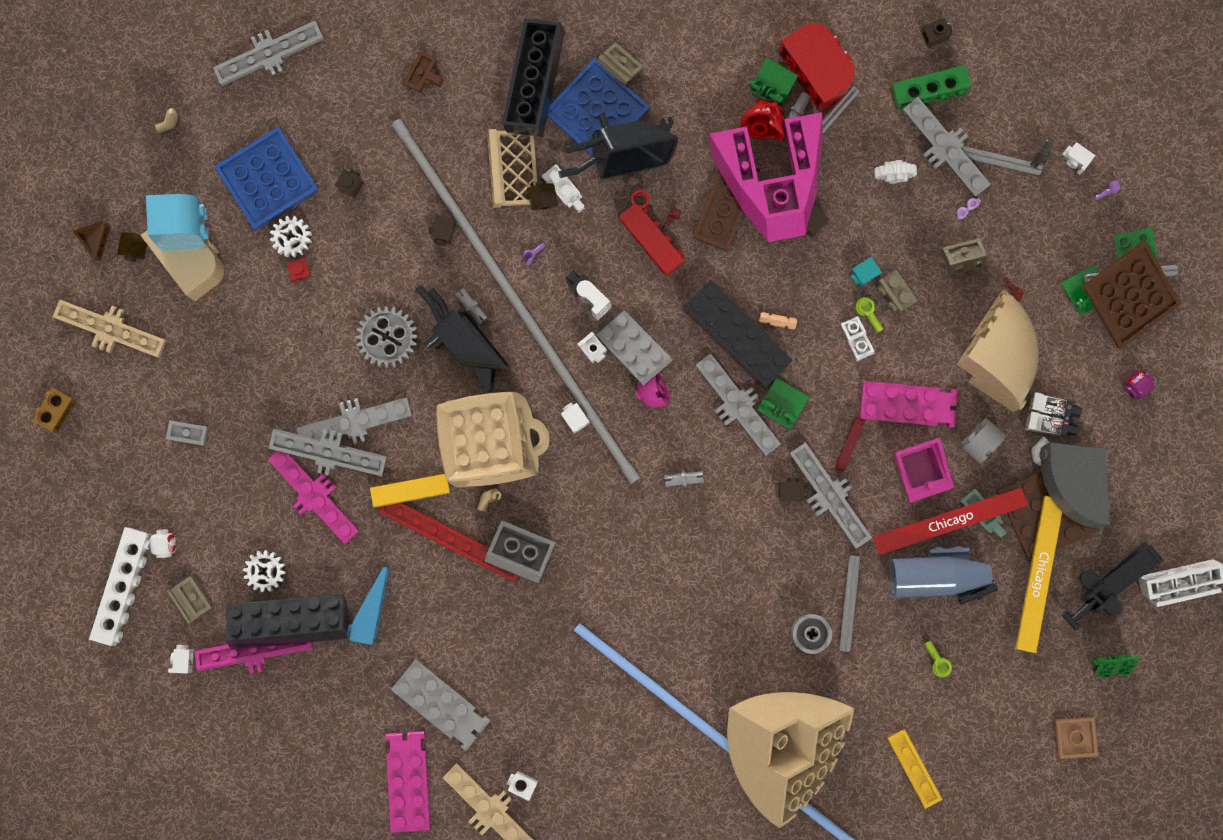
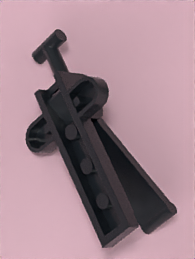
M1143 542L1102 579H1099L1093 571H1083L1079 578L1088 591L1080 599L1085 604L1073 615L1067 611L1062 617L1076 631L1081 627L1077 621L1088 611L1098 613L1104 609L1110 615H1119L1123 608L1115 596L1162 563L1164 559L1151 545Z

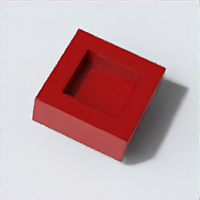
M305 257L287 262L292 282L311 276Z

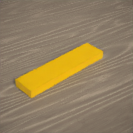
M445 474L370 488L374 508L450 494Z
M905 729L888 737L887 739L924 808L926 809L943 800Z

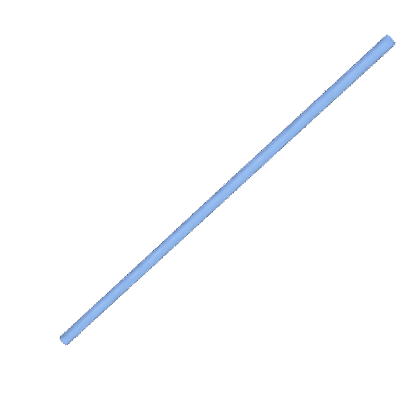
M580 623L574 629L577 634L729 752L727 738ZM809 803L805 808L800 807L803 812L839 840H855Z

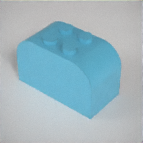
M188 194L146 195L148 236L161 251L190 250L206 247V239H209L208 227L205 226V220H208V212L198 197Z

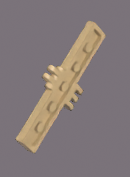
M59 300L53 317L95 333L92 347L97 348L99 345V349L103 351L107 345L106 352L108 353L112 352L115 343L118 342L160 358L167 342L162 338L123 324L125 320L122 317L124 310L119 309L117 311L115 306H112L110 311H106L104 316Z
M457 763L443 777L477 812L468 822L472 824L477 819L479 822L474 828L477 830L483 825L484 828L479 832L481 835L492 827L504 840H534L506 812L509 808L507 804L512 798L509 796L503 801L501 798L506 794L504 790L499 796L495 793L491 797Z

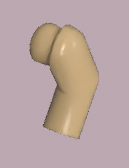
M168 109L164 122L155 125L158 134L175 128L178 120V113L175 109Z
M490 489L483 492L477 510L486 512L489 503L501 498V492L498 489Z

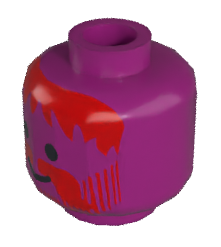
M1135 371L1126 379L1124 390L1133 399H1143L1154 389L1152 382L1154 378L1148 372Z

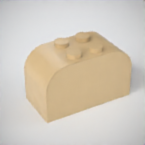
M147 230L141 234V237L185 295L192 300H198L222 280L224 265L217 255L220 252L209 240L206 241V247L201 249L161 251L148 236Z

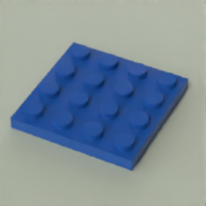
M593 58L549 107L547 117L576 143L592 140V134L602 128L598 118L600 113H605L609 126H615L640 120L649 111L650 106L601 66L596 58ZM593 147L586 149L585 151L593 157Z
M279 127L214 166L254 230H257L319 191Z

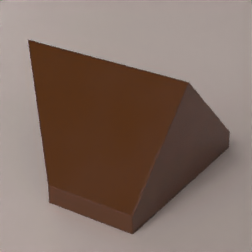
M101 221L74 230L73 233L89 255L96 261L101 262L111 226Z

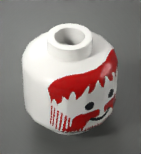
M168 529L156 530L157 534H153L150 537L151 553L156 555V558L171 557L172 553L176 552V536L173 533H168Z

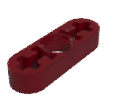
M855 417L835 468L842 471L845 470L864 426V419Z

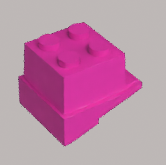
M940 438L893 454L909 503L954 488Z

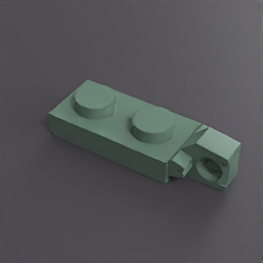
M974 489L960 502L967 506L985 499ZM1000 516L979 522L989 533L994 531L999 538L1007 533L1000 526L1003 523Z

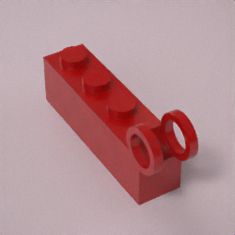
M637 190L631 196V207L619 216V221L667 278L684 264L685 260L683 258L685 256L679 248L675 249L672 246L673 241L667 234L663 235L659 230L661 227L655 219L651 220L649 218L647 210L650 204L649 194L644 190ZM640 196L646 199V203L641 206L634 202L635 198Z

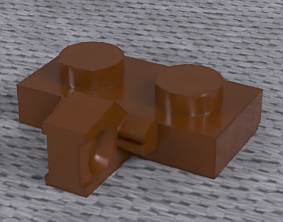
M420 51L403 82L404 86L419 93L422 92L425 85L430 86L431 83L441 87L444 80L436 75L437 71L434 69L438 62L437 58Z

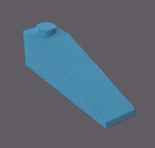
M383 567L353 620V624L349 625L347 634L350 636L349 641L375 644L390 568Z

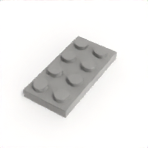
M625 310L596 334L597 338L643 386L672 361L671 357Z

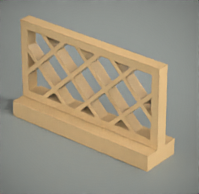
M496 129L488 130L487 138L493 208L531 205L530 200L524 198L522 194L527 188L531 187L532 182L533 186L537 182L534 136H529L530 142L524 146L517 140L521 134L496 131ZM500 136H508L513 141L506 148L500 142ZM514 143L523 149L517 156L509 150ZM524 151L531 156V161L527 165L519 159ZM506 152L514 158L508 166L502 161V156ZM515 161L524 167L519 174L510 168ZM507 170L516 177L510 184L503 179V175ZM525 170H528L533 175V179L529 183L520 177ZM517 179L526 186L520 193L512 187ZM508 189L517 195L513 201H505V193Z

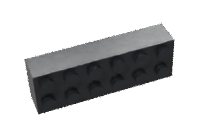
M524 18L502 126L507 133L543 137L565 36V30L561 22Z
M712 280L683 308L763 389L793 361Z
M343 594L227 605L226 642L231 650L348 639L347 601Z

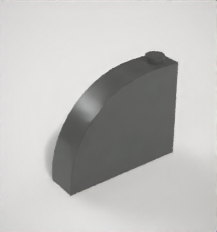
M1049 443L1042 446L1039 457L1041 459L1043 481L1056 506L1066 516L1081 525L1098 529L1110 525L1106 449Z

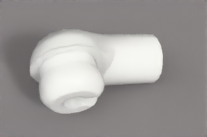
M1041 437L1031 450L1033 461L1038 466H1041V459L1039 457L1041 447L1050 443L1045 437Z

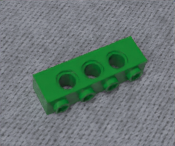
M966 65L893 83L890 91L895 109L903 111L917 97L925 105H928L932 100L938 99V102L949 99V96L956 95V97L964 96L972 85ZM945 82H951L953 88H948ZM927 87H933L935 89V92H929L927 90ZM908 92H916L917 97H911Z

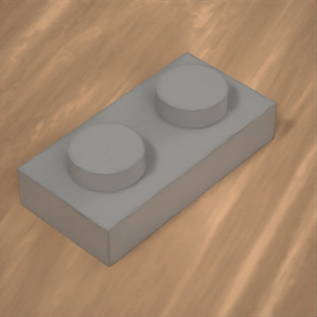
M169 420L166 439L205 446L209 427Z

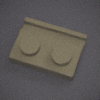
M616 42L597 59V62L624 86L643 68L637 60Z
M189 576L167 591L188 624L213 608L193 576Z

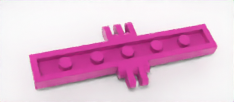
M277 451L268 459L299 494L296 498L298 502L293 508L296 510L302 505L303 507L298 511L300 515L306 510L308 513L314 510L344 544L359 532L354 524L328 497L337 486L334 484L329 489L327 488L332 481L329 478L324 483L322 482L327 477L325 473L313 481L289 453Z
M312 642L233 650L227 644L195 651L196 669L203 671L245 662V666H249L251 674L255 673V665H257L258 672H262V664L266 663V658L313 649Z

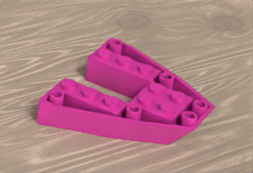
M822 112L784 120L783 130L793 174L791 176L758 182L747 127L709 134L708 142L714 163L741 209L767 242L806 235L810 214L817 195L823 145Z

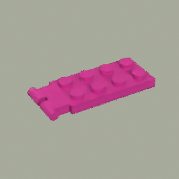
M863 381L860 418L864 420L937 426V423L948 424V428H956L957 411L950 410V406L957 407L958 390L951 389V393L940 392V388Z
M425 731L407 732V740H403V732L386 733L385 739L390 741V753H386L391 833L430 830L426 750H422L421 739H425Z

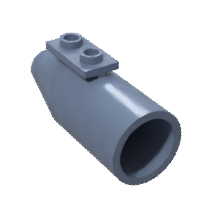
M955 546L952 549L935 547L930 550L928 557L891 559L890 580L892 595L894 598L956 595L992 584V567L990 564L969 560L968 554L970 550L962 546Z

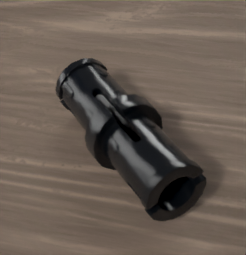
M992 580V584L956 595L959 603L963 605L975 599L980 600L982 596L998 591L995 581Z

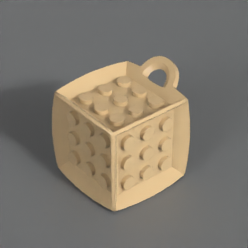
M516 392L490 393L460 398L437 405V431L440 454L446 479L451 485L455 487L493 485L537 475L539 467L538 456L543 454L549 446V433L541 421L532 417L531 409L524 396ZM530 429L536 430L540 438L539 443L532 447Z

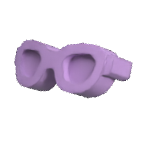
M975 198L968 200L966 203L967 208L960 207L956 212V218L960 220L966 217L968 211L979 206L981 200Z

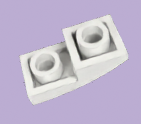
M858 316L841 323L842 330L856 361L874 354V349L866 336V331Z

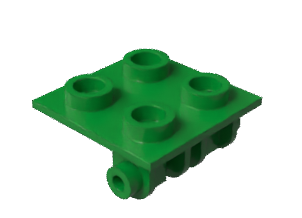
M766 58L755 81H750L749 87L751 88L749 92L771 103L776 102L782 108L798 75Z
M1153 228L1114 235L1117 260L1142 241L1148 243L1157 259Z
M1094 265L1061 283L1080 316L1094 308L1082 287L1085 284V275L1099 273Z
M776 378L757 411L790 430L809 397Z
M1125 654L1113 656V660L1110 656L1107 658H1096V660L1092 661L1093 667L1097 668L1094 676L1107 678L1112 676V674L1118 673L1121 676L1129 675L1137 666L1141 656L1132 657Z

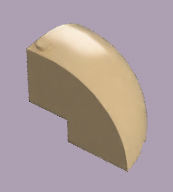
M1003 290L970 337L972 342L956 365L973 375L969 380L970 384L1014 412L1018 409L1021 410L1027 402L1025 398L1032 387L1037 372L1039 348L1036 332L1027 312L1012 295Z
M795 692L759 695L729 708L727 739L729 754L736 776L754 806L778 828H781L796 817L795 812L801 806L805 808L808 805L812 794L816 795L823 786L824 781L822 779L827 771L832 772L838 760L835 756L839 754L845 745V742L842 740L845 731L850 730L854 708L826 697Z

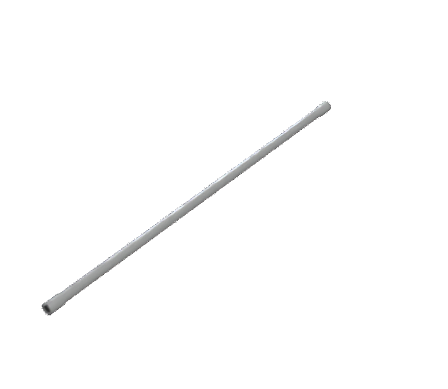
M401 119L394 121L392 127L404 141L621 467L630 484L640 479L411 137Z

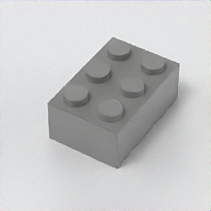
M501 520L486 554L485 562L539 583L555 542Z

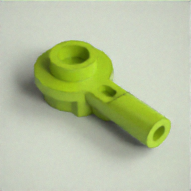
M868 297L860 298L856 303L857 313L867 316L877 333L883 330V327L873 313L875 311L874 302Z
M931 640L926 642L924 645L934 660L932 665L933 673L941 678L947 677L952 671L951 663L949 660L940 657Z

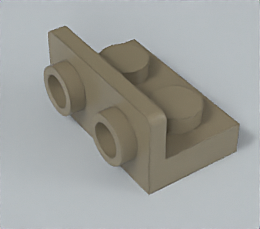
M980 238L943 247V254L949 266L950 276L961 275L964 272L986 267L987 253Z
M897 270L877 282V290L882 296L885 295L889 300L887 304L893 312L896 311L899 314L918 301Z

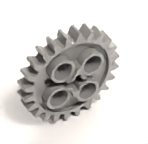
M385 306L384 311L378 307V313L376 314L371 310V317L364 315L367 321H360L359 323L363 327L356 329L361 333V335L355 336L356 339L361 340V342L356 344L357 347H363L359 351L360 354L367 353L364 359L369 360L371 358L370 363L372 365L377 361L379 368H381L383 363L387 369L390 363L396 367L397 361L403 365L402 358L405 357L409 360L408 352L414 353L411 347L417 346V343L413 342L414 339H418V336L413 334L417 331V328L411 327L414 321H408L410 316L408 314L403 316V310L396 313L395 307L391 311H389L387 306ZM387 320L388 326L385 329H380L379 323ZM375 328L385 335L389 334L392 339L402 343V345L398 346L388 339L385 340L381 335L373 332L372 329ZM403 329L405 331L404 336L396 338V331ZM375 336L378 337V343L373 346L370 345V339ZM394 346L395 352L391 355L386 354L387 347Z

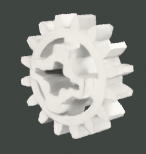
M902 160L884 162V166H879L875 169V178L877 180H885L889 184L907 182V178L917 175L915 164H907V162Z
M286 216V221L279 219L280 224L273 225L276 230L270 231L274 235V237L270 238V241L275 243L272 247L275 250L278 249L280 255L284 253L287 258L290 254L296 258V253L298 252L303 255L302 250L309 249L306 244L312 243L308 238L312 236V233L307 231L310 227L304 225L305 222L302 219L298 222L296 216L292 220L288 216ZM298 227L301 228L303 235L298 234ZM293 234L295 237L289 240L287 237ZM279 239L284 240V247L280 244Z
M265 550L264 554L261 551H257V557L250 555L252 561H245L248 568L243 569L248 574L244 576V579L250 580L247 585L251 586L254 584L253 590H258L260 587L261 592H265L266 588L269 592L273 591L272 586L279 588L278 581L284 582L281 575L286 574V571H282L286 564H280L282 557L275 558L276 553L272 552L269 555L268 550ZM268 558L271 561L265 564L260 559ZM262 567L268 568L266 571L267 575L261 574L263 572ZM275 568H277L276 577L274 576V569H275ZM265 579L269 583L261 584L259 583V581Z

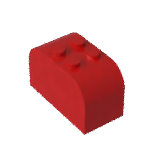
M809 23L781 40L778 53L789 69L798 75V82L805 92L811 96V101L819 112L836 103L848 92L855 75L854 66L850 61L849 53L841 48L838 37L836 35L833 36L827 27L819 23Z

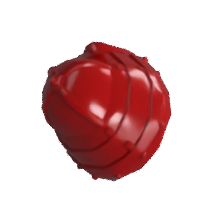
M759 100L741 117L740 127H747L749 137L769 139L775 137L777 141H781L785 136L783 130L784 111L776 102L771 103L766 100Z

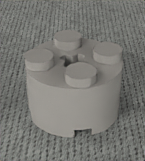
M985 418L971 431L970 436H967L961 442L960 446L981 464L988 458L986 455H989L991 452L993 453L1003 442L1006 435L990 420Z
M805 614L798 617L793 623L791 639L799 650L809 654H816L829 646L832 639V630L829 623L823 617L815 614ZM811 628H813V632H815L816 635L812 636L811 639H809L807 631H810Z

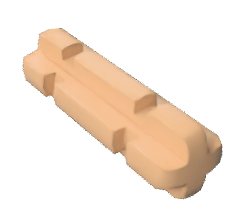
M765 312L760 314L759 322L762 324L770 323L772 326L783 328L787 326L788 329L793 330L796 328V318L789 317L787 319L786 316L769 315V313Z

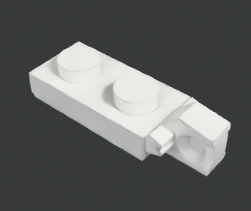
M557 164L542 175V178L546 183H554L556 195L569 208L573 205L580 213L585 209V206L580 201L582 198L580 192L568 177H559L558 171L561 169Z

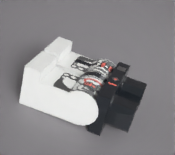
M573 270L566 277L571 293L575 297L578 296L580 301L587 303L592 308V316L597 321L611 308L610 301L588 281L584 274L580 277Z
M1037 392L1032 394L1029 407L1031 412L1028 413L1025 430L1059 437L1077 435L1078 425L1070 424L1069 421L1070 417L1080 418L1081 407L1073 405L1072 401L1045 396Z

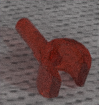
M674 208L670 211L669 217L661 229L663 232L667 230L673 219L679 220L681 210Z
M1004 277L1002 280L1013 291L1011 295L1019 302L1023 297V290L1013 285L1007 277Z

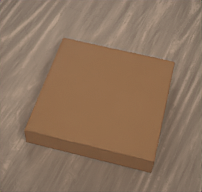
M1095 717L1054 719L1058 759L1099 757Z

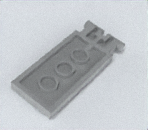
M417 659L413 661L391 689L450 739L454 736L462 742L461 747L465 751L468 750L477 738L472 731L476 730L478 733H481L491 721L486 715L483 718L474 711L475 706Z

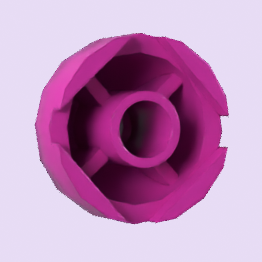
M661 371L644 386L639 381L637 383V389H635L636 396L649 407L658 408L669 404L670 395L667 384L664 386L660 378L663 376Z

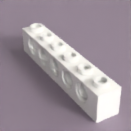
M124 528L89 640L109 646H115L122 640L123 632L121 629L129 618V613H127L128 607L133 604L135 599L133 592L141 580L139 573L146 564L147 557H145V554L150 549V537L152 534L133 528ZM133 545L138 547V552L135 555L131 552ZM128 563L132 565V571L129 574L125 571ZM121 582L126 584L124 592H121L119 589ZM116 600L120 603V608L117 611L113 607ZM110 619L114 621L112 629H109L107 625Z

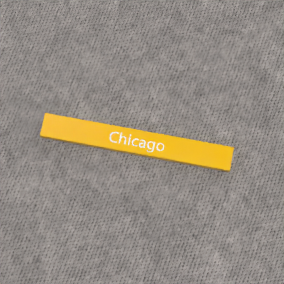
M1048 496L1043 497L1015 648L1032 653L1037 652L1062 511L1056 506L1051 497Z

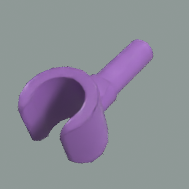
M1119 181L1108 183L1109 189L1094 196L1095 199L1098 200L1106 195L1117 193L1120 189Z
M540 244L532 251L525 250L521 260L529 257L526 265H530L535 255L545 247V244Z

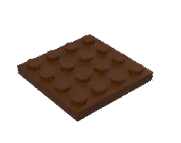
M1142 241L1082 286L1115 345L1120 349L1181 305L1161 266L1145 241Z
M1042 471L997 491V494L1000 495L1021 487L1023 489L1029 506L1008 512L1007 515L1029 562L1032 561L1043 497H1050L1043 481ZM1062 512L1055 551L1099 532L1100 529L1081 525Z

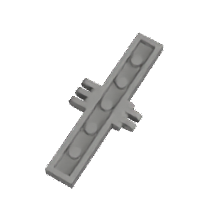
M316 21L274 40L268 30L265 31L266 39H264L262 33L258 34L259 42H257L255 36L251 37L255 46L254 49L213 67L220 84L224 86L265 67L266 71L270 69L272 75H276L273 68L276 66L278 71L282 72L283 69L280 64L283 63V58L324 40Z
M919 97L915 98L903 109L933 145L923 155L927 157L930 153L933 154L928 159L929 163L935 159L938 160L933 165L934 169L946 161L975 197L990 185L989 181L961 149L964 145L963 140L968 137L966 133L960 138L958 137L963 131L962 128H959L956 132L952 129L948 133Z
M709 354L695 365L724 402L714 412L718 414L722 410L724 411L719 416L720 420L728 416L729 419L723 423L725 426L737 419L765 456L781 445L752 407L756 404L754 400L760 396L758 393L752 397L749 395L755 390L753 387L747 391L745 388L739 391L712 354Z
M407 397L361 410L359 399L355 398L354 403L356 406L354 407L351 400L347 401V409H345L344 402L339 403L342 412L341 416L296 429L298 435L321 440L323 429H328L326 437L330 436L331 430L335 431L334 438L341 432L343 433L342 436L348 435L349 439H353V443L356 446L359 445L357 437H360L362 444L366 443L364 435L368 434V428L411 417L412 412Z
M273 429L269 449L316 460L315 465H318L317 473L321 474L323 467H326L325 475L329 476L330 469H334L335 465L378 476L383 475L387 456L340 445L343 434L341 432L338 433L337 439H334L335 431L331 430L330 436L326 437L328 429H323L321 440L278 429Z
M806 442L789 453L816 492L815 495L806 500L808 504L814 500L817 502L811 506L812 510L818 506L821 508L816 511L815 515L819 516L828 509L855 549L872 538L845 500V497L848 496L847 491L853 488L851 484L843 488L842 485L848 482L847 478L840 482L838 479L833 482Z

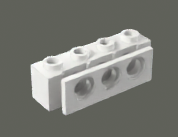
M1212 559L1144 575L1139 579L1141 595L1148 598L1149 603L1160 607L1221 593V588L1216 585L1223 583V564Z

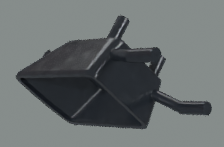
M600 113L598 118L602 128L592 134V140L565 147L567 153L593 147V157L578 167L560 170L558 174L560 178L578 175L596 163L600 178L607 179L666 165L674 155L678 143V137L670 133L674 121L671 117H668L669 123H666L665 119L662 118L661 124L657 126L642 120L609 126L605 113Z
M422 285L417 287L416 291L429 305L438 323L433 327L435 334L423 343L425 347L429 349L431 346H434L435 349H438L444 344L459 364L473 367L480 379L477 387H485L482 393L491 392L494 389L496 370L507 371L511 368L510 365L464 310L453 309L449 313L445 301L434 288L427 292ZM435 302L440 307L444 318H442Z

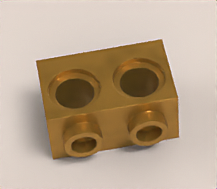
M51 388L44 395V402L41 407L39 406L35 410L32 421L51 432L58 433L77 400L58 389ZM58 397H61V404L59 406H56V399ZM50 413L52 418L51 421L47 423L46 416Z

